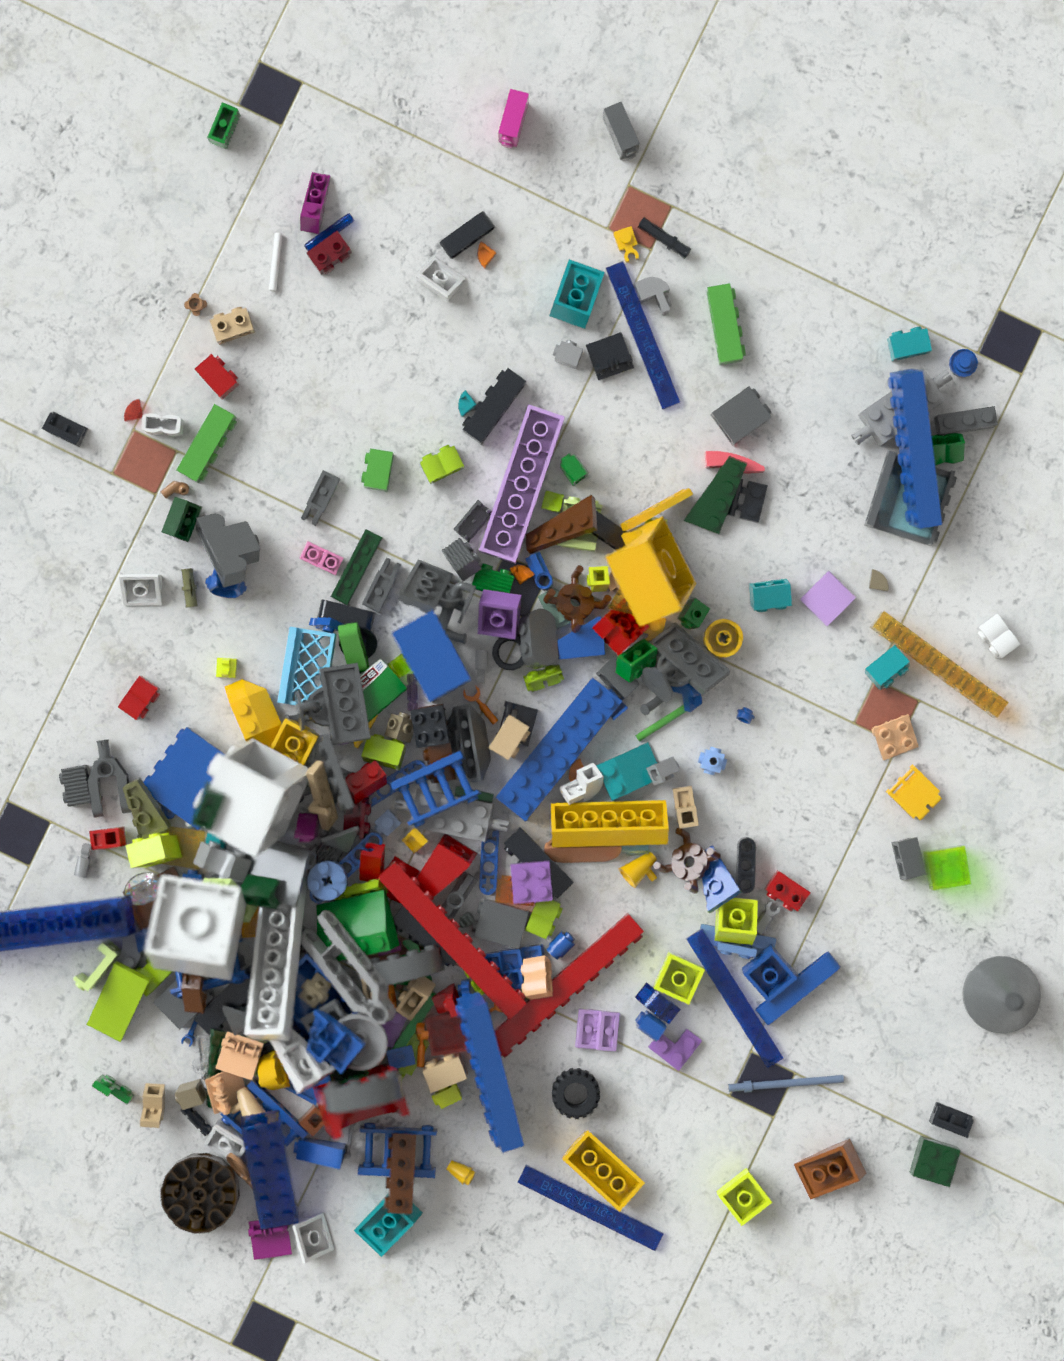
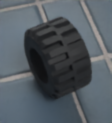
M570 1068L568 1071L561 1072L562 1074L557 1076L552 1086V1100L555 1108L559 1110L560 1114L566 1115L570 1119L571 1117L579 1119V1117L586 1118L588 1114L591 1115L600 1101L599 1084L595 1077L589 1071H583L581 1068ZM572 1083L584 1085L587 1089V1098L579 1104L568 1102L564 1095L568 1085Z

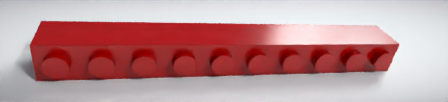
M393 861L377 878L509 1019L514 1017L527 1004L524 1001L525 995L519 989L515 991L511 987L513 983L506 975L502 977L497 972L499 967L493 961L489 963L484 958L486 956L485 952L480 947L476 949L471 944L473 942L472 938L467 933L462 934L458 930L460 928L458 923L453 918L449 920L445 916L447 913L440 904L436 906L432 902L434 899L427 890L423 892L419 888L421 884L414 876L410 878L405 873L407 871L405 866L401 862L397 864Z
M629 913L552 979V996L529 999L526 1002L527 1004L511 1019L507 1018L494 1030L501 1057L506 1058L513 1051L511 1048L516 1043L518 1045L522 1044L527 1039L526 1035L530 1031L534 1033L542 1026L540 1022L545 1018L549 1020L556 1014V1008L560 1005L564 1007L571 1000L569 997L573 993L579 994L585 988L584 984L588 980L591 982L600 975L598 972L603 967L607 969L614 963L612 960L617 955L622 956L628 951L627 946L633 942L635 944L643 937V929Z

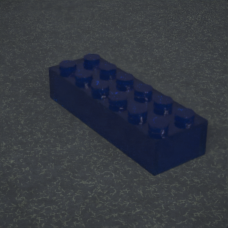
M276 1110L241 1116L240 1128L260 1229L299 1223L298 1204L280 1111Z

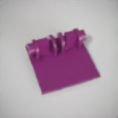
M287 1216L248 1222V1234L251 1237L254 1260L292 1254Z

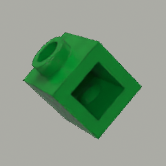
M696 598L689 599L677 619L687 629L699 628L710 608Z

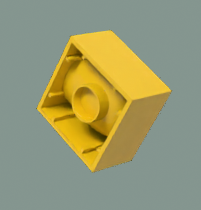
M662 516L622 533L621 537L626 546L607 555L605 559L639 626L682 610L697 583L664 517Z

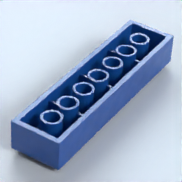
M916 369L890 372L888 386L892 389L890 402L895 412V416H893V424L897 428L895 441L900 451L898 463L902 467L900 480L905 490L903 492V501L907 506L905 519L909 522V525L919 529L942 525L924 374L922 370Z
M592 677L496 798L526 822L620 706L622 701Z
M479 992L457 998L458 1005L455 1006L457 1016L462 1021L460 1028L467 1040L465 1042L466 1050L472 1058L469 1062L472 1071H475L477 1076L474 1077V1081L481 1093L479 1095L480 1103L486 1111L483 1113L485 1121L491 1129L488 1130L489 1137L494 1142L495 1148L499 1147L502 1153L523 1147L524 1142L487 1002Z

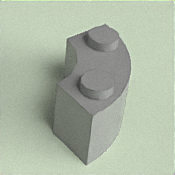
M211 840L209 843L201 841L193 862L194 864L228 879L244 882L251 864V860L245 858V853L237 850L231 852L221 848V844Z

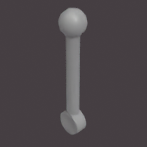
M356 1123L350 1125L347 1149L344 1153L345 1159L351 1157L350 1148L353 1129Z

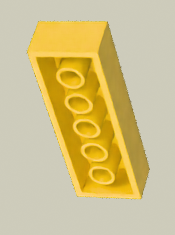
M666 800L575 802L570 805L568 803H551L552 847L668 844Z

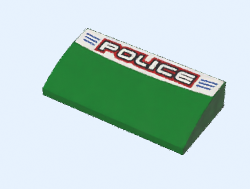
M381 658L360 675L368 723L407 690L402 681Z

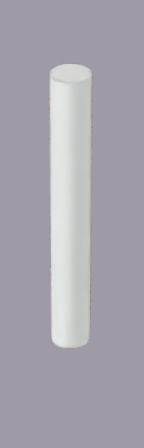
M275 233L269 283L270 291L277 290L283 236L281 233Z

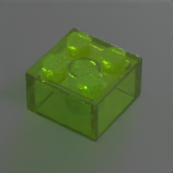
M957 845L923 851L929 889L939 890L971 884L965 846Z

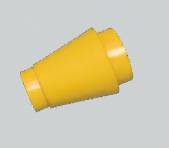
M451 1160L446 1168L462 1185H469L476 1174L473 1168Z

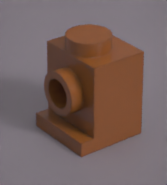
M313 1105L298 1120L299 1124L312 1136L324 1126L319 1107ZM313 1114L318 1115V1119L315 1121L311 1119Z

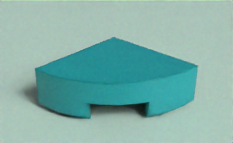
M466 390L460 395L458 409L462 417L476 406L475 401Z

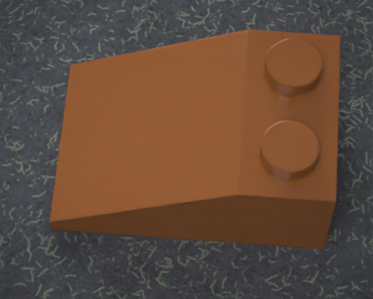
M850 1139L834 1144L794 1164L810 1200L856 1183L867 1174Z

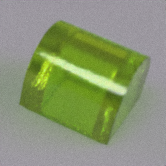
M403 653L387 664L399 679L412 671Z

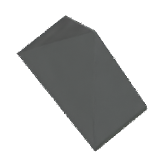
M358 825L321 838V841L349 853L360 827Z
M223 1005L222 1012L234 1036L245 1031L247 1013Z

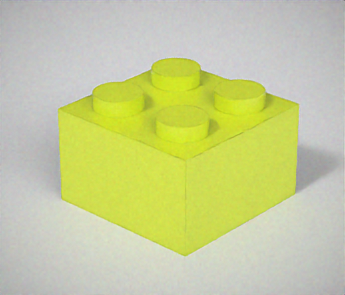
M154 833L149 835V838L134 839L132 844L126 845L131 868H149L182 858L177 835H169V833Z
M733 898L716 909L715 941L753 945L757 936L758 900Z
M668 952L653 988L689 1005L705 969L700 965Z
M747 1168L716 1191L719 1198L741 1226L772 1203L770 1197Z

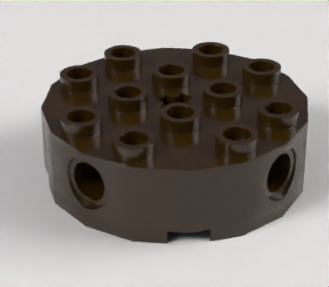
M193 1153L178 1160L165 1175L160 1190L161 1206L168 1218L179 1229L193 1234L209 1233L224 1225L234 1213L240 1197L239 1180L232 1167L221 1157L210 1153ZM199 1189L204 1193L202 1197L197 1192Z

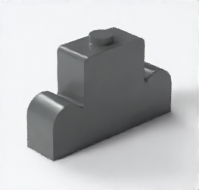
M210 514L197 518V534L223 587L243 582L246 576V566L258 562L260 557L259 539L256 534H253L248 522L244 521L225 526V519L220 514Z

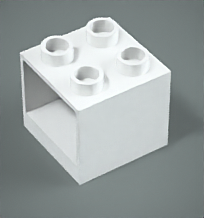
M251 739L241 746L232 745L224 756L218 753L208 768V774L214 777L210 789L224 793L225 798L212 830L206 831L253 857H257L285 836L307 786L308 778L306 772L309 768L255 739ZM203 789L199 792L198 796L196 797V800L194 802V808H196Z
M161 875L145 950L152 966L156 969L231 980L246 909V903L240 887Z

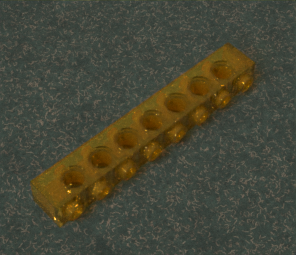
M885 611L881 612L870 626L871 629L893 645H896L898 649L992 718H998L1009 703Z

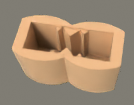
M545 955L523 959V965H521V973L524 976V983L522 984L523 994L530 1000L552 996L550 959Z

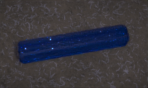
M347 213L305 243L304 247L307 251L311 250L334 232H340L354 222V218L350 213Z

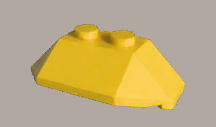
M243 679L225 686L229 704L246 742L255 739L271 747L282 723L267 689Z

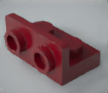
M366 797L357 804L353 802V813L346 816L344 814L343 831L359 825L360 830L357 835L360 836V839H364L370 833L371 823L368 822V815L370 816L372 805L369 804V797Z

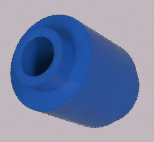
M561 931L549 943L547 951L556 960L560 957L563 958L575 945L573 942L575 938L569 932L564 933Z

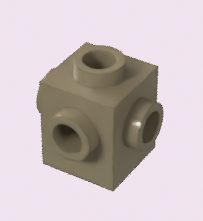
M399 712V715L391 713L384 735L410 743L414 733L412 719H410L411 715Z
M316 973L311 980L307 978L300 987L303 991L299 997L305 1003L315 1008L318 1003L323 1004L328 998L327 992L332 984Z

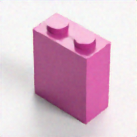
M514 89L509 91L498 131V141L504 147L512 148L518 145L529 105V93Z

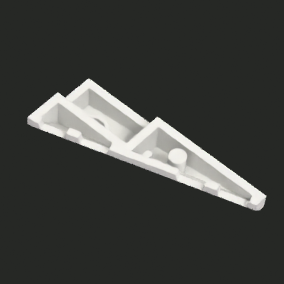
M292 1028L290 1040H270L298 1094L314 1086L336 1070L327 1062L320 1064L306 1050L308 1042Z

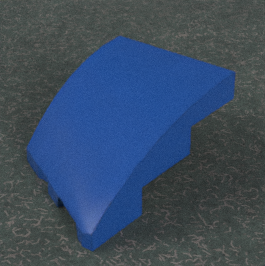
M543 944L519 947V949L512 948L485 953L486 956L484 958L489 963L493 961L499 967L497 972L502 977L506 975L512 981L511 987L513 989H522V984L524 983V976L521 973L523 959L544 956L545 954Z
M316 1009L313 1014L315 1018L310 1029V1040L306 1050L320 1064L328 1061L342 1074L366 1044L339 1021L325 1012Z

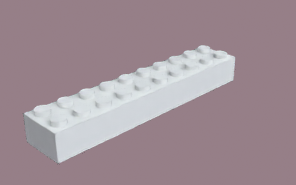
M296 844V845H295V846H299V847L306 848L303 844ZM308 869L305 872L297 907L282 903L279 904L277 910L259 907L245 1034L253 1040H290Z

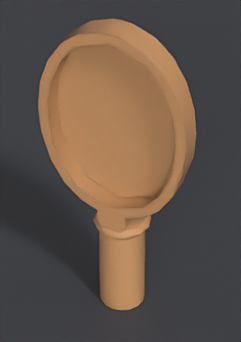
M229 1153L226 1159L232 1169L240 1178L245 1180L257 1197L261 1196L264 1192L250 1174L245 1162L239 1156Z

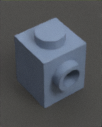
M388 809L374 822L376 824L374 828L381 836L383 834L388 836L402 822Z

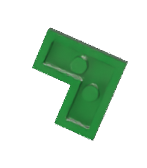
M102 1074L93 1083L92 1087L108 1097L112 1094L125 1104L130 1103L134 1097L131 1094V1089L124 1085L119 1086L110 1075L106 1074L104 1076Z

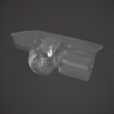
M196 1035L194 1053H198L200 1056L192 1061L191 1066L196 1074H201L204 1089L207 1091L205 1079H208L210 1036Z

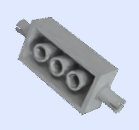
M922 369L928 412L946 400L939 391V388L953 380L951 375L943 379V377L949 374L947 370H944L932 379L925 369ZM892 391L858 415L865 426L851 435L853 440L861 436L855 441L857 445L873 436L878 445L881 446L897 435V428L893 424L895 412L890 402Z
M417 789L414 803L421 816L431 810L422 790ZM431 791L438 808L448 803L444 793ZM396 798L395 803L403 804V806L395 805L394 810L410 812L406 801ZM476 800L469 804L465 801L425 820L424 825L417 828L486 842L490 829L507 833L509 827L501 826V824L508 826L510 820L493 818L494 803Z

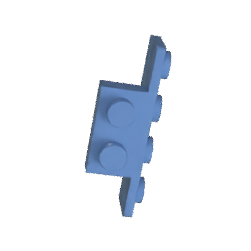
M701 924L698 943L716 946L721 954L731 955L736 953L741 958L750 959L751 956L756 957V954L761 953L770 944L775 947L776 938L757 934L753 945L715 941V926Z

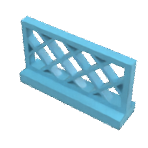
M289 627L277 703L296 705L293 698L294 693L299 689L304 695L301 702L303 703L308 700L310 694L307 695L303 686L309 681L315 690L322 688V685L318 687L313 680L314 677L320 674L319 669L321 668L316 659L324 654L327 658V663L322 668L332 667L337 634ZM304 633L310 634L314 639L307 646L303 642ZM325 636L331 637L329 646L324 649L319 640ZM317 644L321 652L313 657L309 648ZM306 651L311 660L303 665L300 661V655ZM313 662L318 671L310 676L306 667ZM303 670L308 678L300 684L297 680V674Z

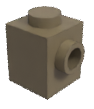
M201 1079L180 1084L175 1092L176 1102L180 1104L182 1110L202 1105L207 1098V1091Z

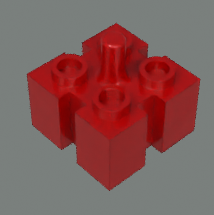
M623 599L592 628L602 639L604 638V642L619 656L650 626L648 624L639 626L629 604Z

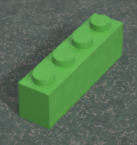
M730 283L707 287L706 292L719 365L741 362L743 356H746L744 344L741 345L740 342L742 328L741 325H737L739 311L738 307H734L733 302L736 299L735 289L731 288Z
M214 404L179 464L177 471L197 483L200 480L204 481L208 474L207 468L216 461L218 457L216 453L219 447L223 448L228 438L226 435L229 430L233 431L235 428L237 417Z

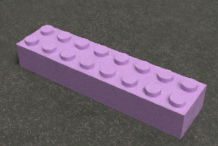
M528 404L479 552L516 564L565 420L564 416Z

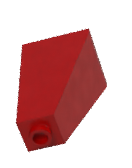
M444 834L416 878L421 884L419 888L423 892L427 890L432 897H435L470 867L477 852L450 835Z

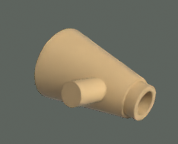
M247 1087L236 1092L238 1103L231 1107L230 1112L235 1114L241 1110L245 1127H249L268 1116L267 1112Z

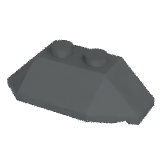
M471 704L455 706L447 722V725H449V737H451L452 754L458 751L463 752L466 759L462 760L463 764L461 766L469 782L482 781L491 761L485 721Z

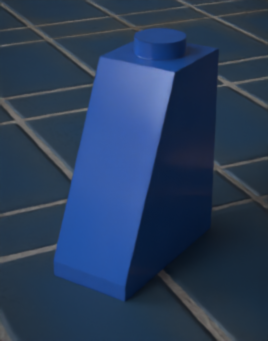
M601 616L584 624L577 633L571 632L557 640L559 660L605 655L604 638L602 639L592 628L601 620Z
M300 1137L298 1142L294 1144L293 1153H296L297 1160L340 1169L344 1160L346 1143L306 1137L302 1139Z

